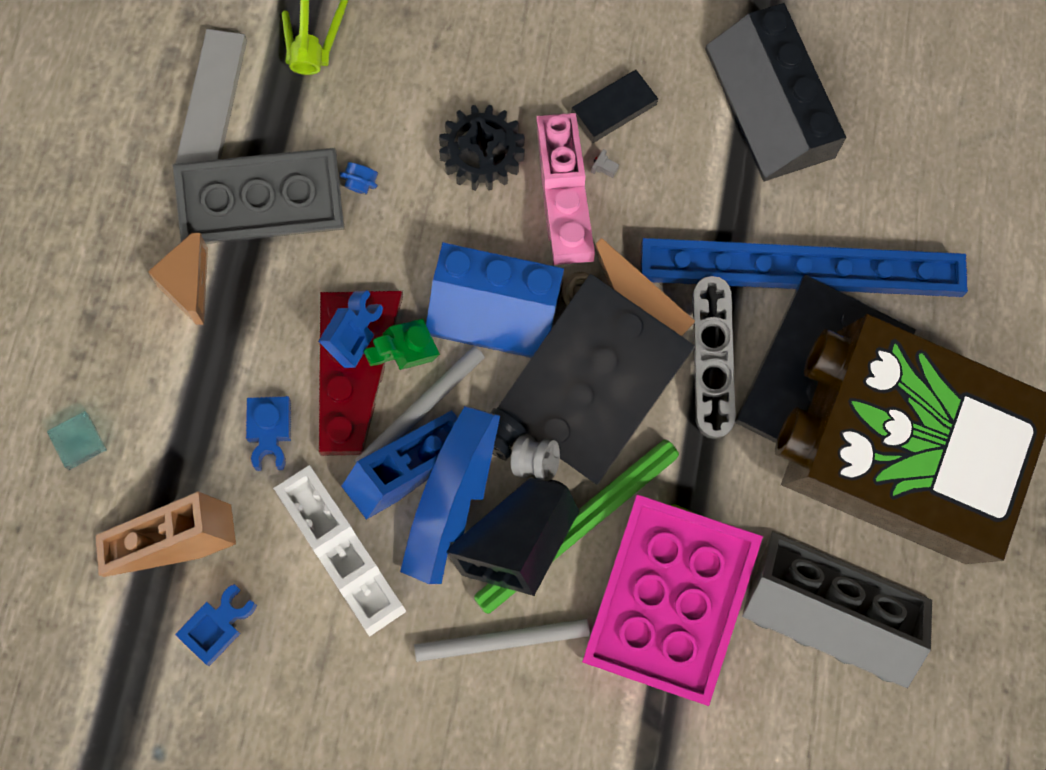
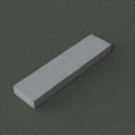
M206 29L175 164L221 159L247 44L245 34Z

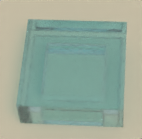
M86 411L47 431L64 467L68 470L107 451L90 415Z

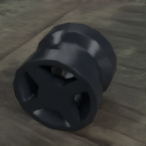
M493 408L490 413L500 415L492 454L499 459L507 461L512 454L511 447L519 436L526 435L527 432L510 415L497 408Z

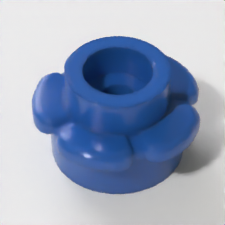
M348 162L345 172H340V177L346 180L344 187L351 191L367 195L369 188L376 189L378 187L375 183L378 172L363 165Z

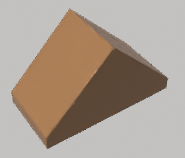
M191 233L148 271L157 287L196 325H204L208 247L201 233Z

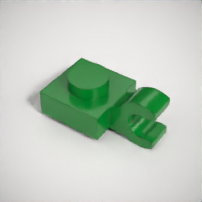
M423 319L390 326L383 333V336L373 340L375 347L364 350L370 366L395 360L399 370L433 362L440 355Z

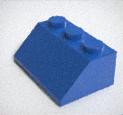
M442 242L432 282L426 326L432 337L532 358L553 327L564 268Z

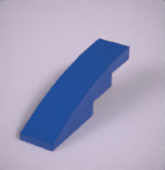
M464 406L441 448L425 485L410 529L400 570L401 573L427 584H442L450 542H455L465 532L471 499L483 500L500 415Z

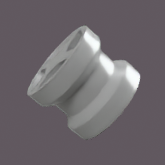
M527 435L519 436L511 454V469L514 476L527 478L530 475H534L539 480L547 482L552 480L556 475L560 461V449L557 441L544 439L541 442H537L534 437Z

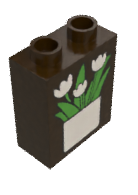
M869 314L839 330L837 333L824 329L816 339L804 369L806 377L819 382L808 412L798 407L794 408L786 418L777 438L775 455L789 461L781 485L963 564L1004 561L1046 437V392Z

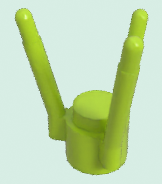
M300 0L299 35L296 36L295 41L289 12L286 10L282 12L287 50L286 64H289V68L292 71L304 75H313L320 72L321 65H329L330 50L345 13L348 0H340L323 47L319 44V39L316 36L308 34L309 0Z

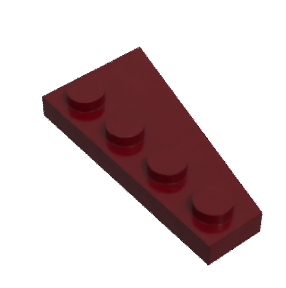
M369 291L370 296L366 300L365 307L381 304L383 311L379 319L370 322L368 325L374 336L367 348L375 347L373 340L383 336V333L390 326L395 325L403 300V291ZM320 292V338L338 308H348L349 298L354 292ZM320 344V456L360 455L364 451L376 405V396L385 370V362L370 366L365 353H363L355 368H344Z

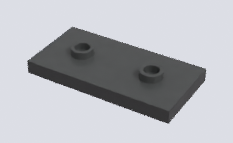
M335 148L173 164L181 242L191 233H201L205 243L212 244L345 230Z

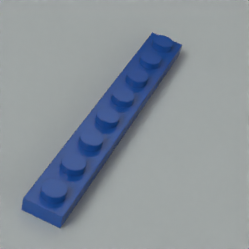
M643 238L641 242L640 272L651 282L698 284L705 277L715 276L725 280L729 286L796 289L801 278L807 275L842 292L963 297L968 292L966 254L654 238Z

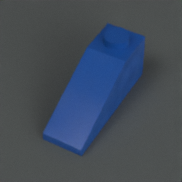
M452 410L356 462L341 487L366 520L400 501L428 480L441 448L458 418Z

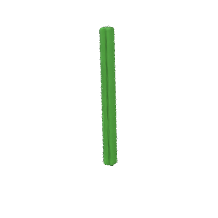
M667 439L662 440L579 508V513L554 560L672 464L679 456L675 446ZM488 583L475 594L474 600L483 612L489 614L517 591Z

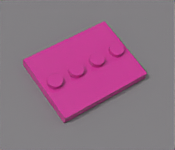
M636 495L582 663L709 706L763 536Z

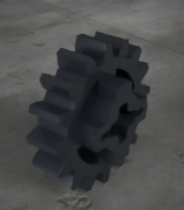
M471 105V114L467 116L461 110H458L456 112L457 123L447 120L445 122L446 133L439 136V144L443 147L439 149L440 161L446 162V174L450 175L457 172L456 183L461 185L466 180H470L471 188L474 191L477 190L479 183H485L488 191L493 190V181L497 179L505 186L508 184L507 172L517 175L519 173L518 162L524 161L525 149L521 148L524 146L525 136L518 133V121L515 120L507 123V111L503 110L496 116L493 114L492 105L487 106L485 113H479L477 106ZM478 139L481 140V145L486 150V157H484L483 151L480 150ZM503 159L500 163L495 165L498 160Z

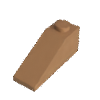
M601 238L596 243L595 251L609 286L683 336L694 324L695 320L604 239Z
M198 491L97 534L96 547L99 576H113L200 559L236 545L231 504Z

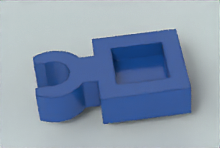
M368 290L355 291L349 298L348 308H338L318 341L344 368L356 367L364 350L368 347L374 336L368 325L370 322L379 319L383 311L381 304L365 307L366 300L370 296Z
M289 396L247 398L246 439L249 443L259 442L251 456V462L256 471L262 470V459L268 454L276 456L275 463L278 470H284L286 458L279 447V442L291 441V400Z
M235 584L229 586L223 592L221 605L217 609L206 602L175 634L207 666H210L241 634L232 624L237 619H246L251 616L257 607L252 600H249L240 609L233 607V598L241 591Z

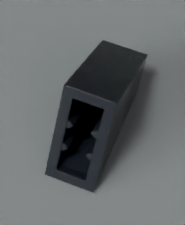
M529 478L451 544L447 554L464 577L535 596L575 521L579 509L569 488L557 480H548L547 482Z

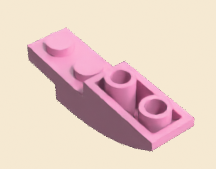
M576 113L536 116L548 240L551 243L553 265L594 262L595 250L585 190V170Z

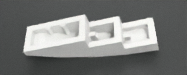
M310 465L273 488L369 637L406 612Z

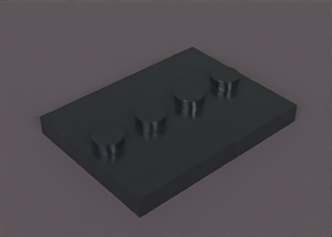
M590 273L497 409L507 413L525 428L526 435L534 437L537 442H541L544 439L557 441L560 449V459L598 485L696 346Z
M804 275L794 292L735 418V423L776 443L786 418L794 408L798 407L808 412L819 382L806 377L804 369L808 355L816 339L824 329L837 333L867 314L912 334H915L916 329Z

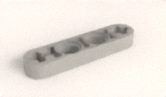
M709 276L698 282L692 297L693 319L695 320L693 324V342L696 346L694 348L696 424L701 434L707 438L718 439L727 435L735 424L731 290L726 281L720 277ZM710 286L715 287V293L722 294L723 298L718 299L716 302L715 316L723 313L725 319L718 317L700 319V314L707 316L709 313V302L707 299H701L700 295L705 294ZM716 326L722 330L725 337L723 345L717 348H710L702 342L701 333L706 327ZM709 367H718L723 370L726 376L725 385L720 389L708 388L702 379L704 370ZM702 395L712 398L727 395V402L722 400L718 402L719 415L726 416L727 422L722 423L718 431L713 430L711 423L704 422V417L711 414L712 400L704 403Z

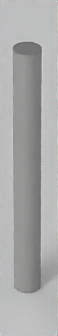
M473 346L373 441L354 462L356 463L360 459L403 437L485 358L482 352Z
M581 619L414 644L416 662L587 637L590 636L588 620Z

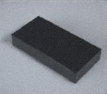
M635 69L573 106L571 113H576L578 124L592 143L656 106L658 97Z

